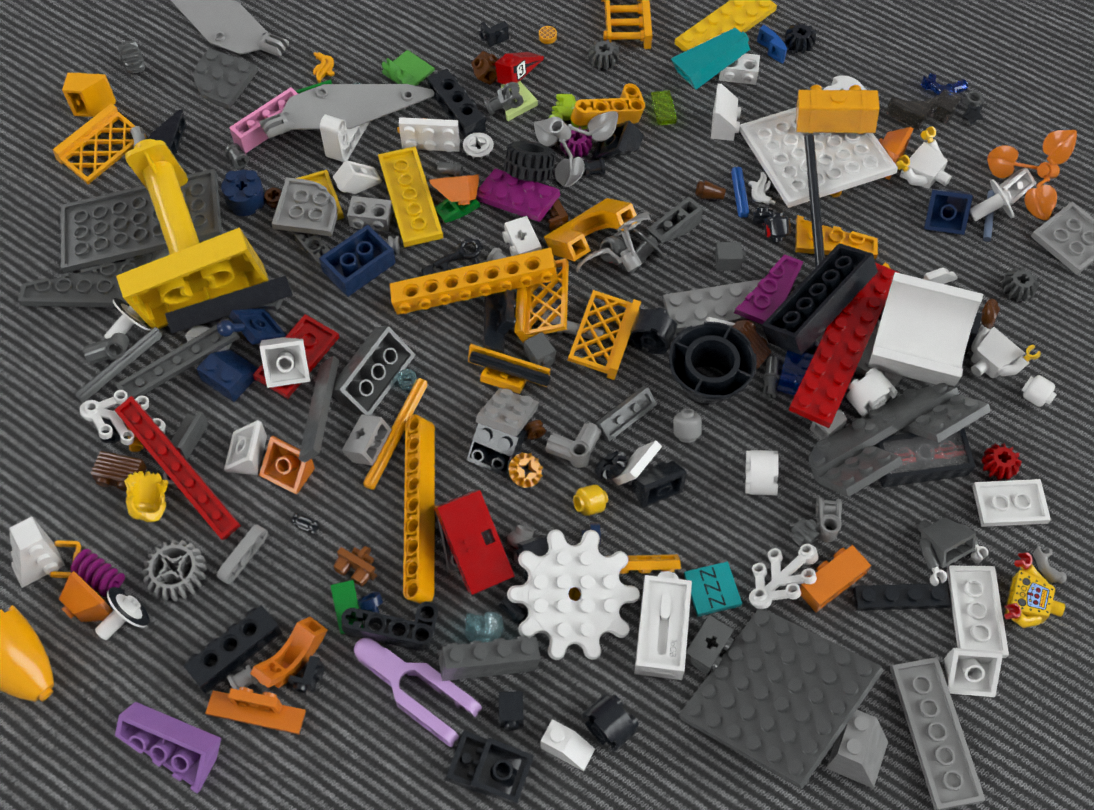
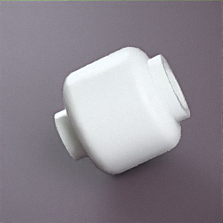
M1041 375L1031 376L1022 388L1024 399L1037 407H1041L1045 403L1050 405L1057 395L1053 392L1055 384Z

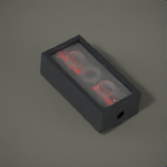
M965 428L939 443L912 433L888 436L873 445L901 456L903 465L880 478L882 488L968 476L975 468Z

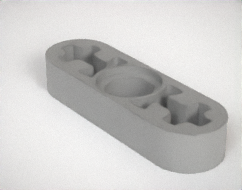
M258 524L254 525L220 567L217 578L226 584L232 583L267 538L268 531Z

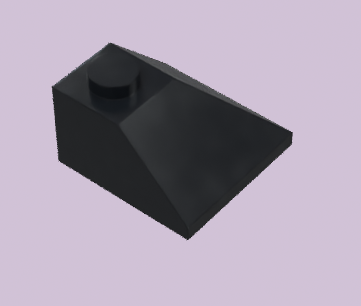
M630 120L616 125V129L609 139L598 141L591 161L599 160L600 157L606 160L637 151L641 146L644 134Z

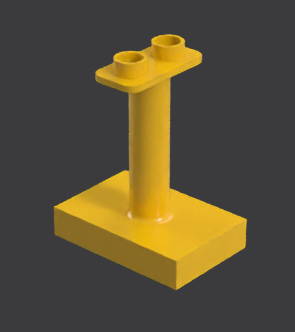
M145 139L138 142L134 149L125 154L128 165L149 191L170 253L168 256L116 276L123 298L151 328L156 327L160 329L168 326L165 313L269 281L262 261L240 227L201 243L199 242L180 188L188 182L187 175L164 141Z

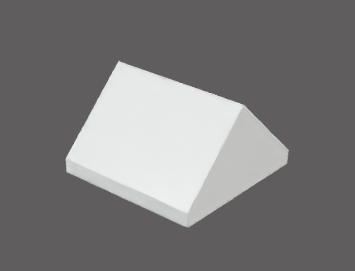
M257 420L233 432L224 471L258 475L267 439L262 422Z
M953 648L944 658L945 680L950 694L995 697L1003 653Z

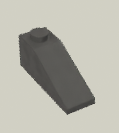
M687 197L647 228L646 232L660 243L685 235L701 223L703 207L691 197Z

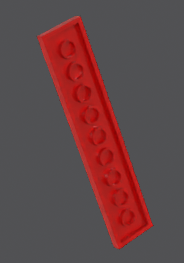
M876 263L878 270L876 275L827 327L788 409L827 428H830L883 310L895 272L899 273Z

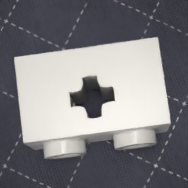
M527 216L504 223L505 231L502 232L505 243L510 245L511 256L542 250V246Z

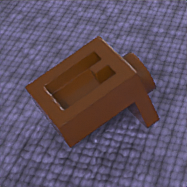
M557 199L552 205L551 210H549L551 217L548 220L550 233L568 222V214L559 199Z

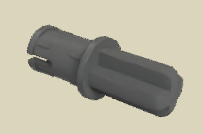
M769 356L766 360V370L762 377L764 380L762 396L771 399V394L772 398L776 397L777 381L780 379L778 375L779 359L773 356Z

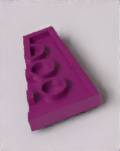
M784 254L772 267L769 274L764 279L762 278L757 287L735 308L734 314L763 324L788 298L804 262Z

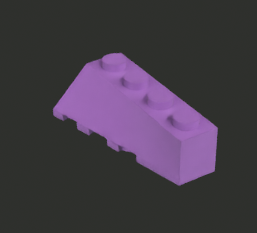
M134 702L119 715L115 732L117 738L140 754L143 752L148 754L154 764L159 767L163 765L172 771V776L178 781L183 779L192 785L190 789L195 793L201 790L213 767L221 742V738L137 702Z

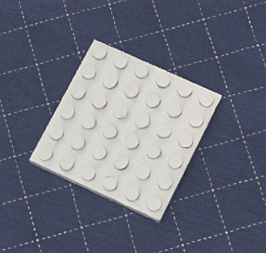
M796 108L740 124V133L788 208L810 201L804 143L805 135H814L820 198L897 173L898 167L873 133L796 132Z

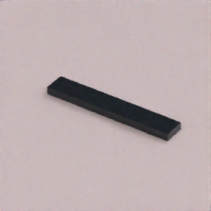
M285 275L165 313V317L172 334L229 316L232 310L252 309L293 296V293Z

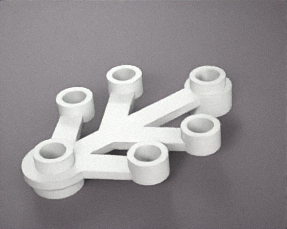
M124 390L116 391L114 397L101 402L88 400L82 403L80 406L81 416L87 421H93L98 429L100 438L109 439L113 434L112 427L105 424L102 419L106 418L111 420L120 435L122 444L130 445L134 442L133 432L127 430L124 421L115 411L107 409L117 404L121 405L128 399L127 393ZM138 396L136 398L138 403L145 402V404H140L144 410L149 407V399L146 396ZM154 418V422L165 434L166 425L164 421ZM125 436H130L131 438H130V439H125L124 437H125Z
M811 544L802 545L798 552L799 555L782 571V553L777 548L771 549L768 552V558L771 562L772 581L765 586L766 566L763 563L754 564L752 571L756 579V589L749 595L750 603L757 609H765L771 605L772 600L799 598L801 591L798 584L815 583L817 580L816 573L813 569L807 568L799 575L792 574L803 564L811 565L818 560L816 548ZM780 586H786L785 590L775 591Z

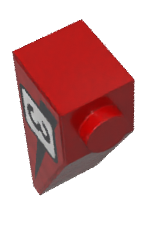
M531 52L504 54L495 62L498 83L505 85L510 82L518 83L544 60V56Z

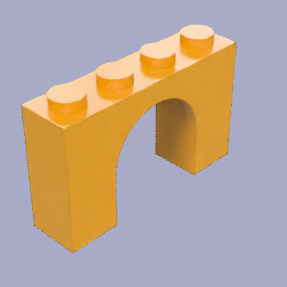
M606 198L544 236L548 248L552 249L553 255L576 261L591 251L585 238L587 235L605 228L618 229L637 215L632 203Z

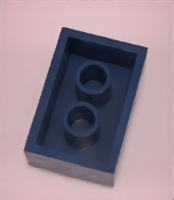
M366 225L319 258L323 273L347 297L396 264L393 248L369 225Z

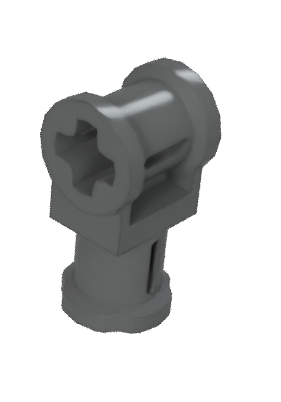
M507 83L503 88L497 90V96L484 100L490 115H493L495 111L501 108L507 111L523 104L524 100L519 93L520 87L518 83Z

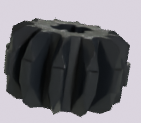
M797 22L796 25H791L785 33V45L789 47V51L795 50L796 53L800 51L804 54L805 51H810L815 45L816 30H812V26H806L805 23L800 25Z

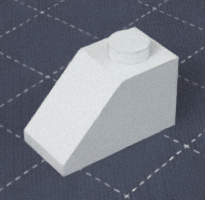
M345 160L333 176L340 191L357 194L382 182L374 167Z
M553 719L541 739V749L582 771L585 770L595 751V748L574 730Z

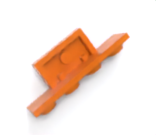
M239 687V690L231 688L229 694L212 691L205 712L206 715L300 734L306 710L282 705L277 695L273 693L263 692L262 694L253 693L252 689L246 687Z

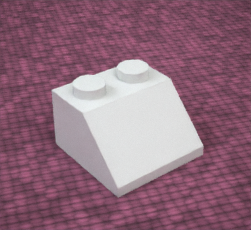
M717 84L711 139L734 141L735 133H739L740 122L737 121V118L740 119L741 107H738V98L722 84Z

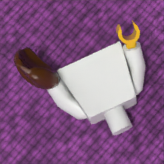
M989 299L982 310V325L971 346V350L974 353L971 357V361L974 363L971 371L976 376H981L984 372L991 378L999 375H1016L1029 364L1030 359H1038L1041 354L1038 351L1035 355H1030V351L1035 348V345H1030L1027 347V354L1024 356V351L993 327L1000 311L998 302L995 299Z

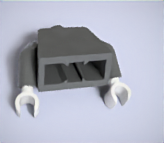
M942 518L933 524L923 520L918 525V531L921 532L919 544L928 569H932L933 574L930 577V583L933 586L939 584L937 577L940 578L942 584L947 580V573L939 570L938 566L944 568L971 553V559L975 563H980L988 556V549L978 545L979 541L976 538V532L967 525L956 523L948 518Z

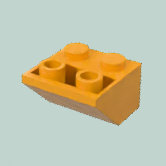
M67 73L62 91L74 116L93 117L112 103L114 105L116 103L115 96L105 74Z

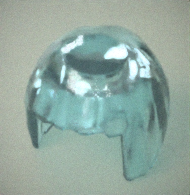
M486 612L485 616L472 613L466 614L465 634L470 642H492L495 639L501 638L503 633L501 615L495 612Z

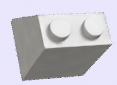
M856 710L834 742L826 769L874 788L888 744L878 719Z

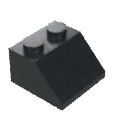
M674 461L668 463L661 462L653 469L643 470L636 479L632 480L631 486L642 508L683 492L687 472Z

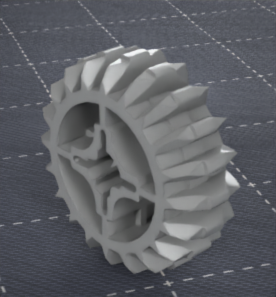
M172 540L171 545H168L166 542H163V548L155 547V554L148 553L150 561H144L146 569L142 570V574L145 577L143 581L145 585H148L147 589L152 593L154 592L155 597L160 598L162 596L165 601H168L171 597L173 601L177 602L180 595L183 599H186V593L195 594L193 588L195 586L201 587L199 580H203L206 577L203 573L207 571V567L204 564L206 560L201 555V551L195 548L192 543L187 545L185 541L181 540L178 544L176 540ZM164 564L163 569L159 572V569ZM192 565L190 573L185 577L186 572L190 569L189 566ZM170 566L176 569L180 575H177L176 572H173Z

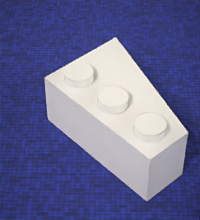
M33 517L9 528L10 544L12 546L11 556L13 558L11 564L22 588L46 575H50V572H57L59 568L65 566L54 542Z

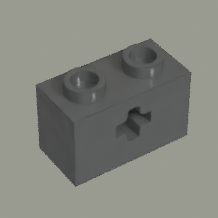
M709 615L687 649L685 662L708 675L711 669L715 670L723 658L719 656L723 649L728 651L734 639L731 636L734 629ZM710 643L714 645L711 649L707 648Z

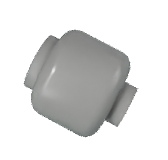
M683 409L674 416V435L681 442H694L701 436L702 418L694 410Z

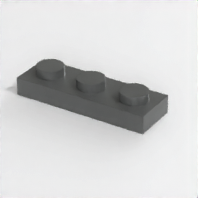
M647 386L641 387L596 422L598 428L602 430L601 434L606 441L610 442L657 405L650 389Z

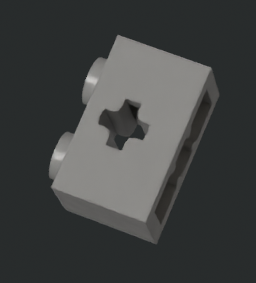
M361 414L342 451L353 463L373 466L392 429L382 417Z

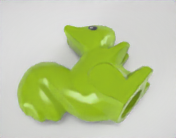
M556 94L557 106L552 107L554 111H552L549 118L559 117L563 121H571V115L576 103L575 97L572 94ZM571 121L572 126L576 128L581 127L582 130L588 129V126H579Z

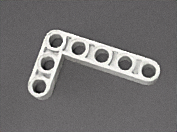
M325 114L320 122V132L326 157L341 162L348 160L369 122L352 129H347L345 120Z

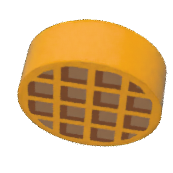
M544 26L539 30V40L542 43L552 44L556 41L557 31L555 28Z

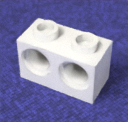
M745 53L720 72L719 81L756 85L760 55Z

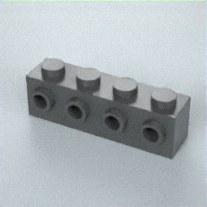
M520 636L512 640L498 638L492 642L483 643L482 641H473L463 645L450 643L442 647L438 660L442 681L535 671L541 657L536 637Z

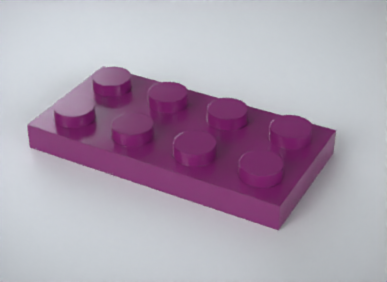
M495 168L477 189L476 199L479 202L523 217L527 216L529 219L540 222L561 194L557 188L538 182L520 180L507 174L505 171Z

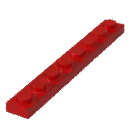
M130 396L114 410L221 540L224 541L241 526L133 396Z

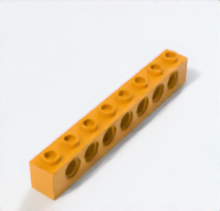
M546 248L390 283L392 305L397 315L407 314L417 310L505 292L506 289L512 290L557 280L558 276L552 249Z

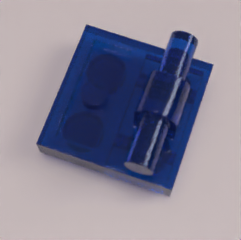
M787 350L777 391L795 395L814 355L808 353L799 355Z

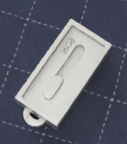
M669 571L660 572L658 576L645 575L634 674L682 680L685 671L692 581L679 579L675 573Z

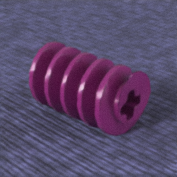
M84 549L78 553L71 565V573L73 571L77 573L93 590L98 591L101 596L106 597L107 591L112 587L120 588L125 580L123 573L118 574V569L112 568L110 563H105L103 558L98 559V555L96 553L91 554L90 549Z

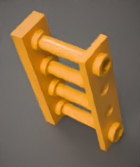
M601 0L605 4L606 20L603 41L609 39L611 43L612 40L640 39V41H643L644 49H651L650 1L637 0L640 1L638 5H610V0ZM634 12L641 14L639 18L611 19L610 13ZM611 26H639L642 30L640 32H612Z

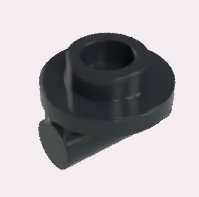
M769 206L757 207V211L753 212V223H764V219L769 217L768 214L773 213V210H769Z

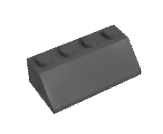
M389 326L376 327L335 379L332 396L341 405L359 415L371 416L416 354Z

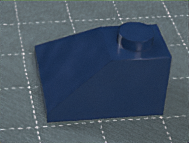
M932 189L924 229L964 235L973 195L969 192Z

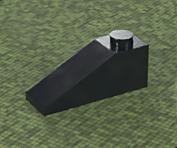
M178 110L149 136V139L164 141L174 157L186 128L183 110Z

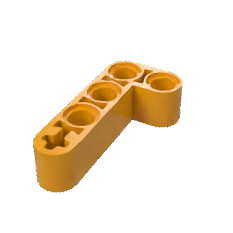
M629 83L624 86L620 98L581 99L576 101L571 121L579 126H588L590 120L595 116L605 112L616 111L618 113L617 124L628 120L635 124L639 122L642 116L645 102L640 89L636 85Z

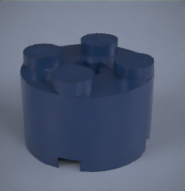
M238 170L226 173L221 189L227 207L234 214L250 216L255 214L257 209L264 206L266 201L261 179L256 171Z

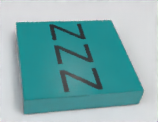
M728 561L684 572L685 580L692 581L691 600L697 617L742 605Z

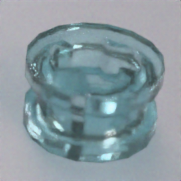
M411 369L400 371L397 378L399 387L405 391L411 390L417 379L416 373ZM409 377H411V382L408 380L404 382V378L408 379Z

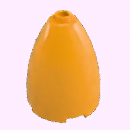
M14 605L5 613L1 609L0 691L20 699L34 702L40 699L43 702L53 693L52 688L54 686L53 673L44 646L30 623Z

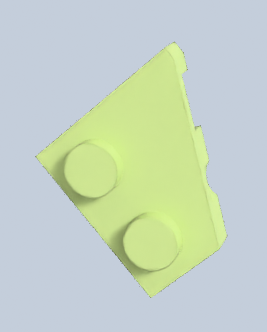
M521 81L518 84L520 87L519 93L524 100L523 104L517 108L505 110L507 121L538 106V100Z

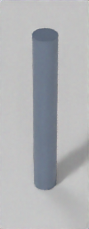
M993 190L988 191L987 199L995 195ZM994 212L985 216L983 241L985 242L991 241Z

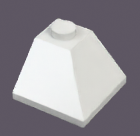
M282 337L261 340L259 347L267 388L310 382L303 339Z

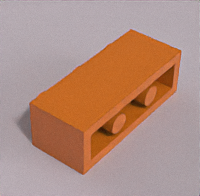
M853 545L846 550L841 548L835 553L832 561L828 562L826 560L817 567V580L815 583H803L800 585L801 597L815 613L866 575L872 566Z

